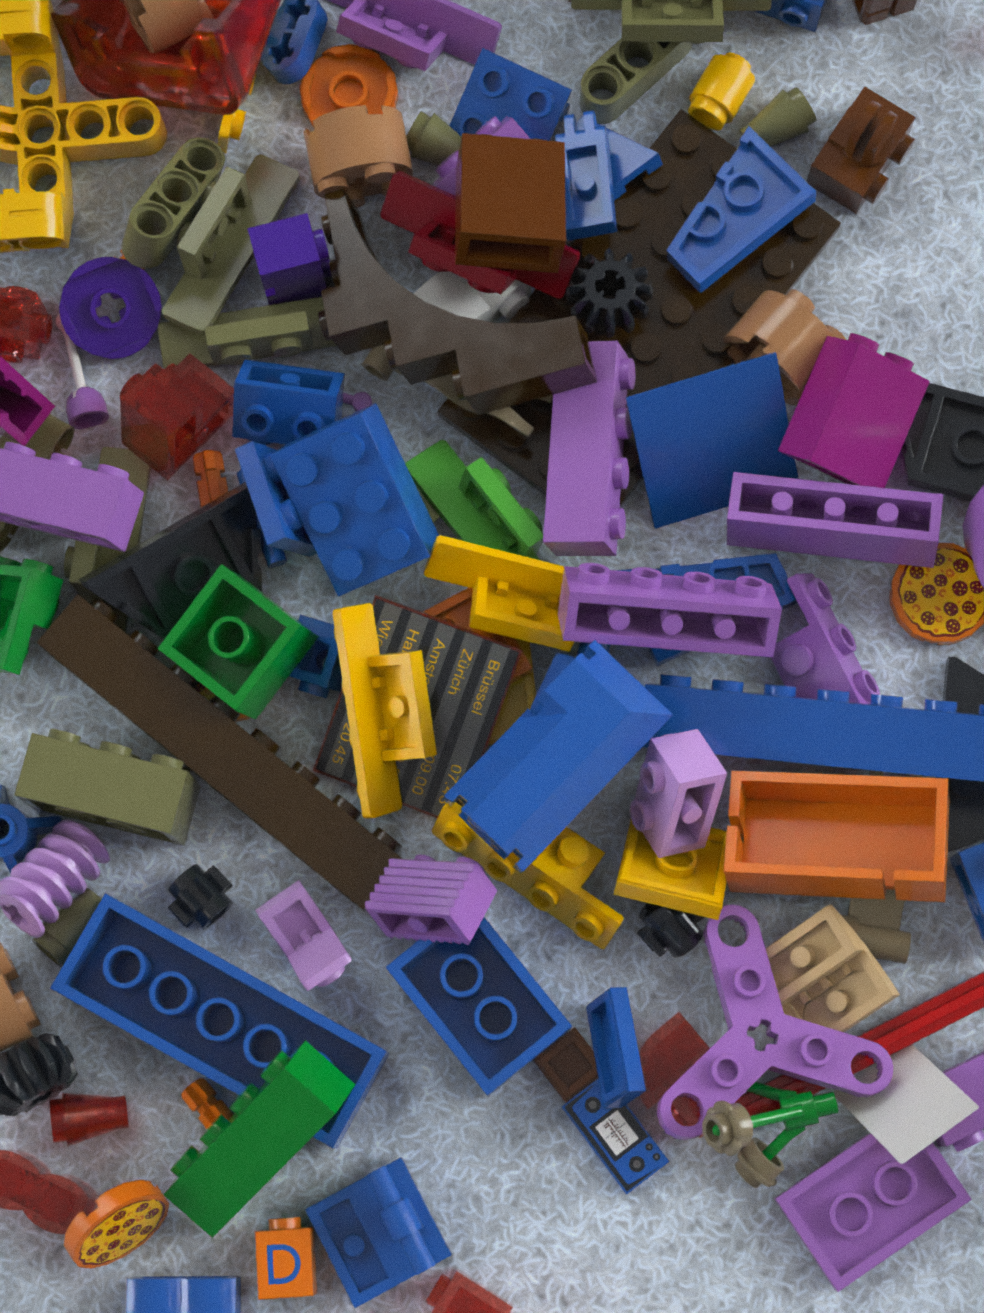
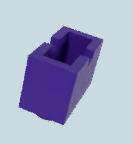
M308 213L247 228L269 305L322 297L321 290L327 289L325 278L332 277L329 267L330 256L322 228L312 231Z

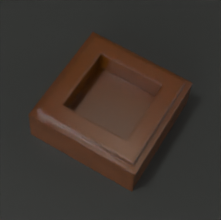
M575 1027L533 1060L565 1103L598 1078L594 1051Z

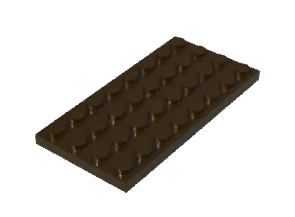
M682 109L649 148L659 153L663 165L650 175L643 171L624 186L627 192L614 201L617 232L576 239L570 246L580 252V258L576 266L578 268L585 269L584 257L588 253L595 256L600 262L603 261L604 252L610 247L614 252L615 261L620 262L622 257L630 252L633 256L631 269L645 266L648 270V277L644 283L653 287V297L645 302L649 307L647 317L645 319L634 318L635 327L633 331L628 333L617 324L615 325L614 336L609 339L605 335L604 325L599 324L597 329L589 334L585 330L587 317L579 319L589 342L618 341L628 358L633 359L636 374L635 386L633 390H627V397L733 365L734 360L726 352L732 343H724V337L764 291L772 290L787 295L841 226L840 221L813 203L700 293L667 260L666 250L697 203L704 200L716 182L717 173L725 161H730L737 148ZM608 287L603 289L604 298H615L614 288ZM535 289L529 297V302L518 310L509 323H538L570 317L571 308L575 303L566 300V294L561 299H558ZM447 398L437 411L441 419L546 496L553 399L550 403L541 399H535L510 406L521 418L534 427L531 435L527 437L492 415L486 413L478 415L469 412ZM633 429L630 439H624L623 458L626 457L628 460L629 483L627 489H621L620 507L643 479Z

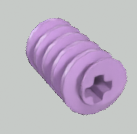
M72 820L60 821L53 827L51 834L46 835L40 840L38 848H34L26 854L24 862L12 868L10 877L7 876L0 880V906L2 911L20 930L29 936L41 937L45 933L42 921L51 924L59 918L56 906L62 909L69 908L73 902L70 892L77 895L83 894L87 886L84 879L93 881L100 876V869L96 862L106 864L110 861L107 849L102 841L83 824Z

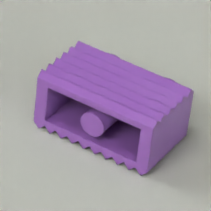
M422 854L416 855L414 859L391 858L389 859V867H384V875L379 876V883L375 884V892H371L370 900L365 901V909L384 934L391 939L395 936L400 940L404 937L407 940L412 938L416 941L421 939L426 942L428 939L432 942L437 940L441 943L445 940L450 944L454 941L459 945L461 942L469 945L497 893V889L485 874V869L478 862L467 857H459L455 862L436 861Z

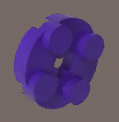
M111 256L89 260L76 268L63 286L59 305L63 328L73 343L92 355L108 359L124 358L143 349L158 327L162 310L159 291L149 274L140 267L132 265L126 259ZM105 293H110L113 299L122 298L125 302L126 307L119 310L121 319L116 322H111L108 316L99 317L96 313L95 308L102 305L100 296Z

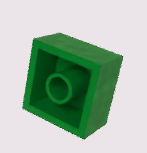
M221 564L157 649L235 711L256 720L319 636L242 576Z

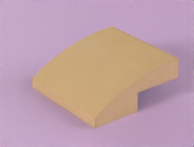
M833 905L825 906L766 948L783 1012L786 1015L845 1033L900 995L876 958Z

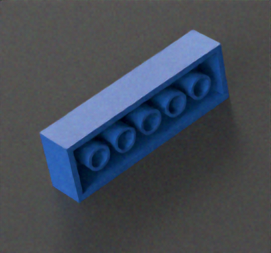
M106 893L50 987L52 990L238 1095L251 1082L259 1089L266 1082L260 1077V1074L276 1055L283 1050L288 1056H291L306 1040L355 1084L337 1113L313 1136L331 1148L339 1147L390 1054L374 1043Z

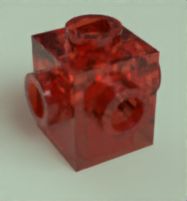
M19 286L0 287V356L7 363H22L23 358L39 360L42 344L47 345L51 339L52 315L48 314L37 292Z

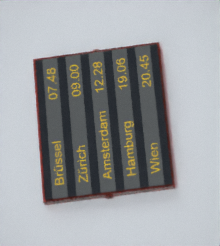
M375 595L372 605L380 654L422 650L437 755L428 758L396 760L402 805L438 818L443 806L446 804V801L443 799L444 795L486 753L523 649L456 625L452 619L446 618L443 620ZM341 689L313 771L357 787L353 749L349 740L350 729L346 702ZM459 800L456 801L462 807L464 806Z

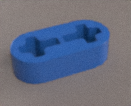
M284 0L278 9L263 47L261 60L267 71L280 84H293L301 80L311 67L328 21L327 13L318 0Z

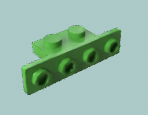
M439 440L406 462L413 481L458 540L540 560L537 553L543 543L542 525L533 511L526 507L522 508L513 497L510 484L500 470L497 468L491 469L482 457L466 467L445 440Z

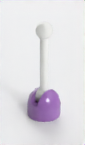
M59 313L56 317V326L63 331L77 389L66 400V414L69 425L73 426L74 429H86L101 425L109 419L106 402L100 392L94 388L86 387L77 345L66 334Z

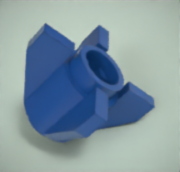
M2 784L0 785V835L4 833V825L9 824V833L5 838L0 839V861L5 862L11 873L12 868L24 862L23 859H25L26 854L35 848L37 836L52 832L53 827L63 819L60 816L29 817L21 810L10 805L6 787Z

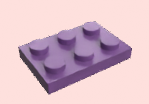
M870 1132L773 1198L836 1292L844 1289L972 1200L933 1142L907 1162L900 1164Z

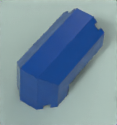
M596 640L589 644L584 654L581 652L536 699L538 702L531 708L537 715L535 716L527 709L443 798L450 807L457 800L464 805L460 809L462 811L459 814L460 818L504 860L511 852L520 858L513 866L520 873L545 850L673 716L660 701Z

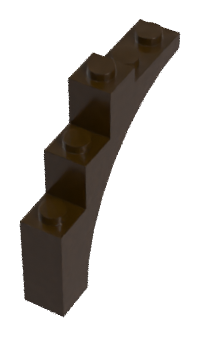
M344 189L324 194L327 214L321 217V222L328 243L334 247L335 259L330 260L329 267L335 287L321 290L324 310L318 312V319L325 339L327 341L332 340L345 355L384 345L387 360L392 370L398 369L411 385L452 374L458 398L460 400L466 399L478 415L597 382L588 336L576 315L538 323H493L458 316L427 303L396 282L380 265L368 243L360 212Z

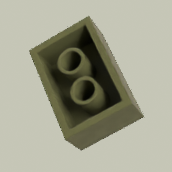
M50 729L48 737L35 733L31 734L14 793L17 798L36 810L185 846L201 785L190 774L191 770L183 767V761L160 754H152L151 762L141 760L140 757L131 754V748L106 741H101L99 749L92 748L90 745L80 742V736L58 729Z

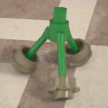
M755 1082L747 1092L778 1101L780 1109L750 1116L748 1111L739 1103L730 1104L724 1100L714 1103V1107H710L706 1112L702 1123L703 1136L708 1145L714 1148L716 1152L720 1154L725 1153L727 1156L738 1154L739 1160L734 1164L735 1169L749 1185L754 1188H758L761 1184L767 1187L775 1186L777 1184L776 1177L784 1170V1165L777 1154L793 1138L805 1131V1126L818 1124L819 1117L839 1113L833 1091L812 1096L811 1091L797 1094L796 1091L778 1089ZM784 1122L785 1129L769 1145L756 1137L752 1138L753 1128Z

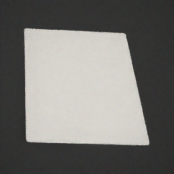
M913 1044L890 1056L893 1063V1076L889 1085L878 1094L865 1098L855 1097V1095L839 1090L834 1091L835 1097L900 1164L907 1162L979 1108L968 1095ZM875 1063L865 1068L854 1077L865 1084L873 1083L877 1078V1064Z

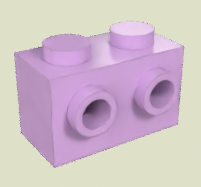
M698 729L651 738L645 761L640 768V780L635 798L630 805V815L633 825L638 831H642L658 858L701 849L706 846L727 772Z

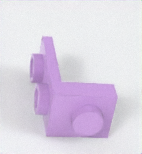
M300 880L255 910L287 956L300 982L307 991L315 986L323 987L334 982L344 972V966L351 962L350 955Z

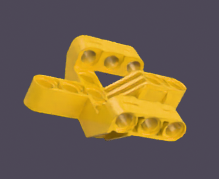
M0 0V56H11L14 107L0 105V162L18 165L20 193H16L13 188L3 189V194H0V253L30 251V249L56 247L69 248L74 217L71 162L142 157L156 154L167 141L166 125L157 106L146 98L132 97L67 103L65 69L51 0ZM40 79L50 80V85L45 92L38 95L29 93V88L35 81ZM150 119L154 122L151 130L146 134L134 135L130 133L131 127L138 120ZM92 123L104 125L101 134L96 138L84 139L81 137V133L87 125ZM43 127L54 129L51 138L46 142H32V136L38 129ZM46 175H55L57 177L56 184L49 191H35V185L41 177Z

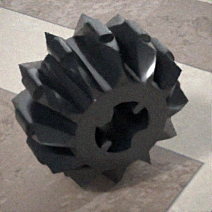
M609 247L604 252L603 261L600 262L595 256L588 253L584 257L585 269L575 267L571 279L574 285L566 288V300L575 303L571 308V316L576 315L578 320L587 317L585 330L589 334L593 333L600 324L605 326V335L610 339L614 336L615 325L619 324L623 330L630 333L635 327L634 318L645 319L647 317L649 307L645 302L652 299L653 287L644 283L648 277V270L645 266L631 269L633 256L630 252L624 255L619 262L614 260V252ZM608 287L614 288L615 298H604L603 289Z
M44 1033L38 1037H31L20 1044H15L13 1048L0 1053V1115L16 1116L21 1112L27 1113L32 1108L43 1105L46 1101L58 1096L61 1091L70 1087L78 1072L73 1064L75 1060L68 1046H64L59 1036Z

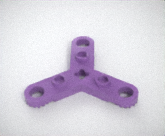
M739 905L722 906L719 920L709 918L706 921L703 931L704 942L710 956L711 969L728 1031L662 1095L658 1102L656 1113L659 1124L666 1134L671 1135L674 1139L684 1141L699 1137L703 1134L702 1123L706 1112L710 1107H714L715 1102L724 1100L730 1104L735 1103L767 1070L828 1089L839 1090L855 1095V1097L867 1098L874 1096L889 1085L893 1076V1063L889 1053L881 1045L784 1014L758 921L748 909ZM734 919L735 922L740 923L741 927H744L746 939L741 946L732 947L722 942L718 935V925L721 921ZM759 1024L767 1026L766 1035L774 1038V1044H767L761 1051L754 1048L755 1040L747 1036V1030L754 1031ZM855 1055H868V1058H873V1062L877 1064V1078L873 1083H862L853 1076L851 1061ZM677 1097H691L694 1102H697V1106L700 1107L699 1121L694 1126L680 1125L673 1118L671 1106Z

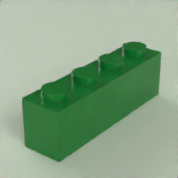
M306 1040L291 1056H288L283 1050L280 1051L260 1074V1077L266 1082L259 1089L251 1082L229 1107L235 1114L229 1120L220 1114L200 1137L199 1140L205 1144L201 1150L198 1151L191 1145L170 1169L177 1177L163 1195L212 1238L337 1113L355 1086L348 1077Z

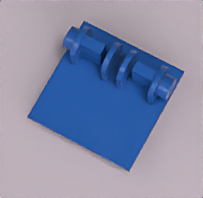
M482 48L449 126L460 136H462V133L475 134L492 117L496 116L501 122L508 116L516 121L530 139L536 138L550 141L558 122H563L564 116L569 111L570 104L567 101L572 89Z

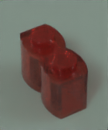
M0 1150V1208L23 1210L25 1215L35 1225L55 1234H65L72 1220L79 1212L84 1211L86 1216H88L93 1211L96 1205L95 1200L99 1196L85 1181L69 1174L51 1173L41 1160L29 1153L19 1150Z

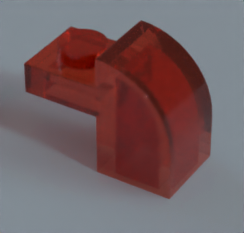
M680 1012L656 1030L639 1050L646 1091L638 1096V1099L645 1110H648L657 1103L662 1095L710 1049ZM687 1096L674 1099L671 1113L677 1123L683 1126H694L699 1121L700 1107L697 1106L696 1101L694 1102L691 1097L687 1098Z

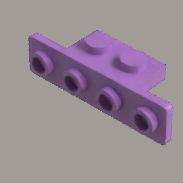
M328 0L346 8L339 17L337 33L352 39L360 47L375 49L396 58L403 66L418 68L426 71L443 51L475 65L482 48L495 53L502 30V25L499 22L449 0Z
M812 573L791 576L787 579V582L809 625L776 643L774 657L771 659L784 685L796 687V697L817 699L818 689L850 692L849 702L870 704L871 694L880 695L879 687L873 676L867 670H862L854 654L856 643L851 632L844 624L838 623L830 607L833 604V599L828 587L820 578H815Z

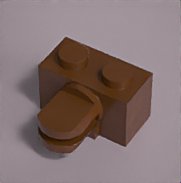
M864 86L812 163L806 182L817 191L857 214L865 201L874 204L889 181V178L883 175L892 161L900 165L916 140L909 135L916 117Z

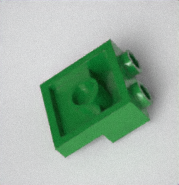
M0 556V672L20 675L23 661L29 651V639L32 628L48 629L52 624L53 616L58 609L59 594L64 579L53 576L52 571L54 567L49 564L31 559H23L22 563Z

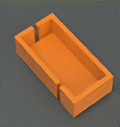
M731 770L728 818L731 826H727L723 871L730 892L885 900L886 889L895 890L896 900L945 902L950 806L948 778Z

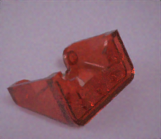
M62 0L51 12V16L78 80L93 95L103 99L140 97L152 101L156 106L231 115L239 109L248 97L281 0H205L214 19L203 18L194 28L193 35L157 53H151L146 48L129 20L130 15L123 2L120 3L119 0Z

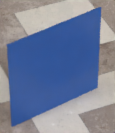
M776 352L626 397L655 529L728 507L733 472L799 479L795 459L778 451L789 426Z

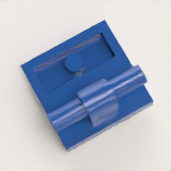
M251 441L235 449L241 466V470L236 475L240 485L246 482L255 507L257 528L261 529V549L268 568L279 567L287 562L284 550L308 557L316 555L317 552L269 456L277 450Z
M402 1157L386 1166L378 1168L364 1178L305 1209L354 1308L409 1278L428 1270L452 1255Z

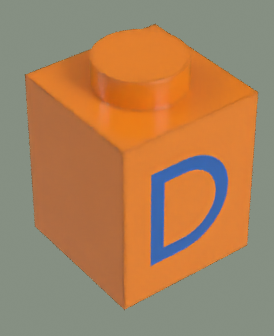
M301 1217L268 1219L269 1230L255 1232L258 1300L314 1296L318 1293L314 1227H301Z

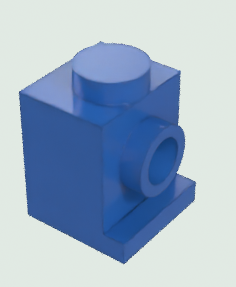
M300 614L298 621L319 637L289 677L300 680L297 690L322 698H328L330 689L343 693L338 648L334 638V624ZM327 656L323 666V659Z

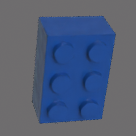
M376 403L294 440L269 455L338 597L431 556L433 544L436 537L440 535Z
M483 917L469 945L463 942L459 945L454 941L450 944L445 940L441 943L437 940L432 942L427 939L425 942L419 939L386 966L389 973L488 1097L572 1028L569 1021L485 917Z

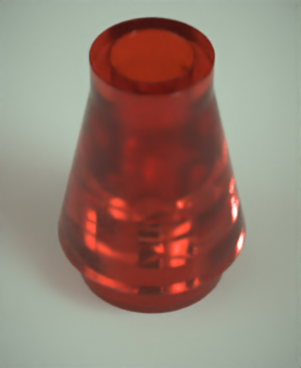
M62 1093V1098L49 1100L53 1143L67 1141L68 1147L117 1129L129 1128L125 1095L112 1097Z

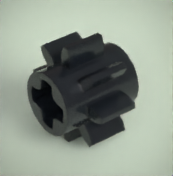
M194 864L184 871L168 888V892L176 899L168 906V909L186 928H189L196 921L205 930L218 921L232 906L233 902L225 893L233 885L214 865L204 872L198 864Z
M649 903L645 904L639 914V918L646 926L642 927L637 934L652 952L654 951L659 957H662L667 951L672 957L683 956L691 951L702 939L703 930L697 923L705 918L703 916Z

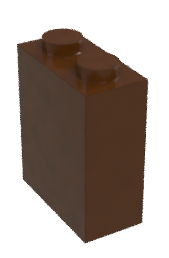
M462 133L456 164L455 265L558 273L566 243L565 142Z

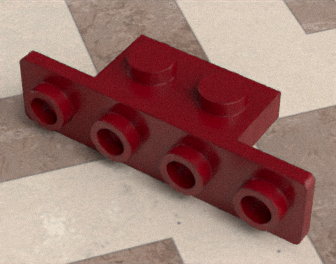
M398 171L392 176L380 217L414 233L408 253L421 258V262L426 267L438 272H452L467 279L468 284L472 288L484 293L496 292L501 295L515 280H518L558 299H561L566 294V288L569 287L574 269L580 258L579 251L565 245L558 273L455 265L456 196L402 171Z

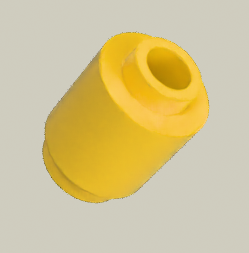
M731 52L725 55H714L689 96L691 102L688 108L689 115L707 128L715 131L722 130L725 124L731 123L755 83V76L751 72L749 62L740 55Z

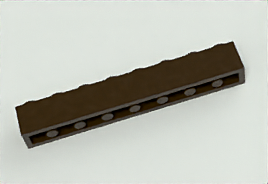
M77 594L36 643L176 759L183 761V764L365 912V901H369L370 893L375 892V884L379 883V876L384 875V867H389V859H402L397 854L402 845L380 827H377L373 834L356 821L362 813L339 794L331 801L315 788L321 780L299 761H296L292 767H289L275 755L281 747L258 728L250 735L235 723L236 719L240 716L237 711L216 695L211 701H208L195 690L196 686L200 683L176 663L169 669L154 656L159 651L158 647L142 633L135 630L131 636H128L114 624L120 616L104 602L95 597L89 604Z

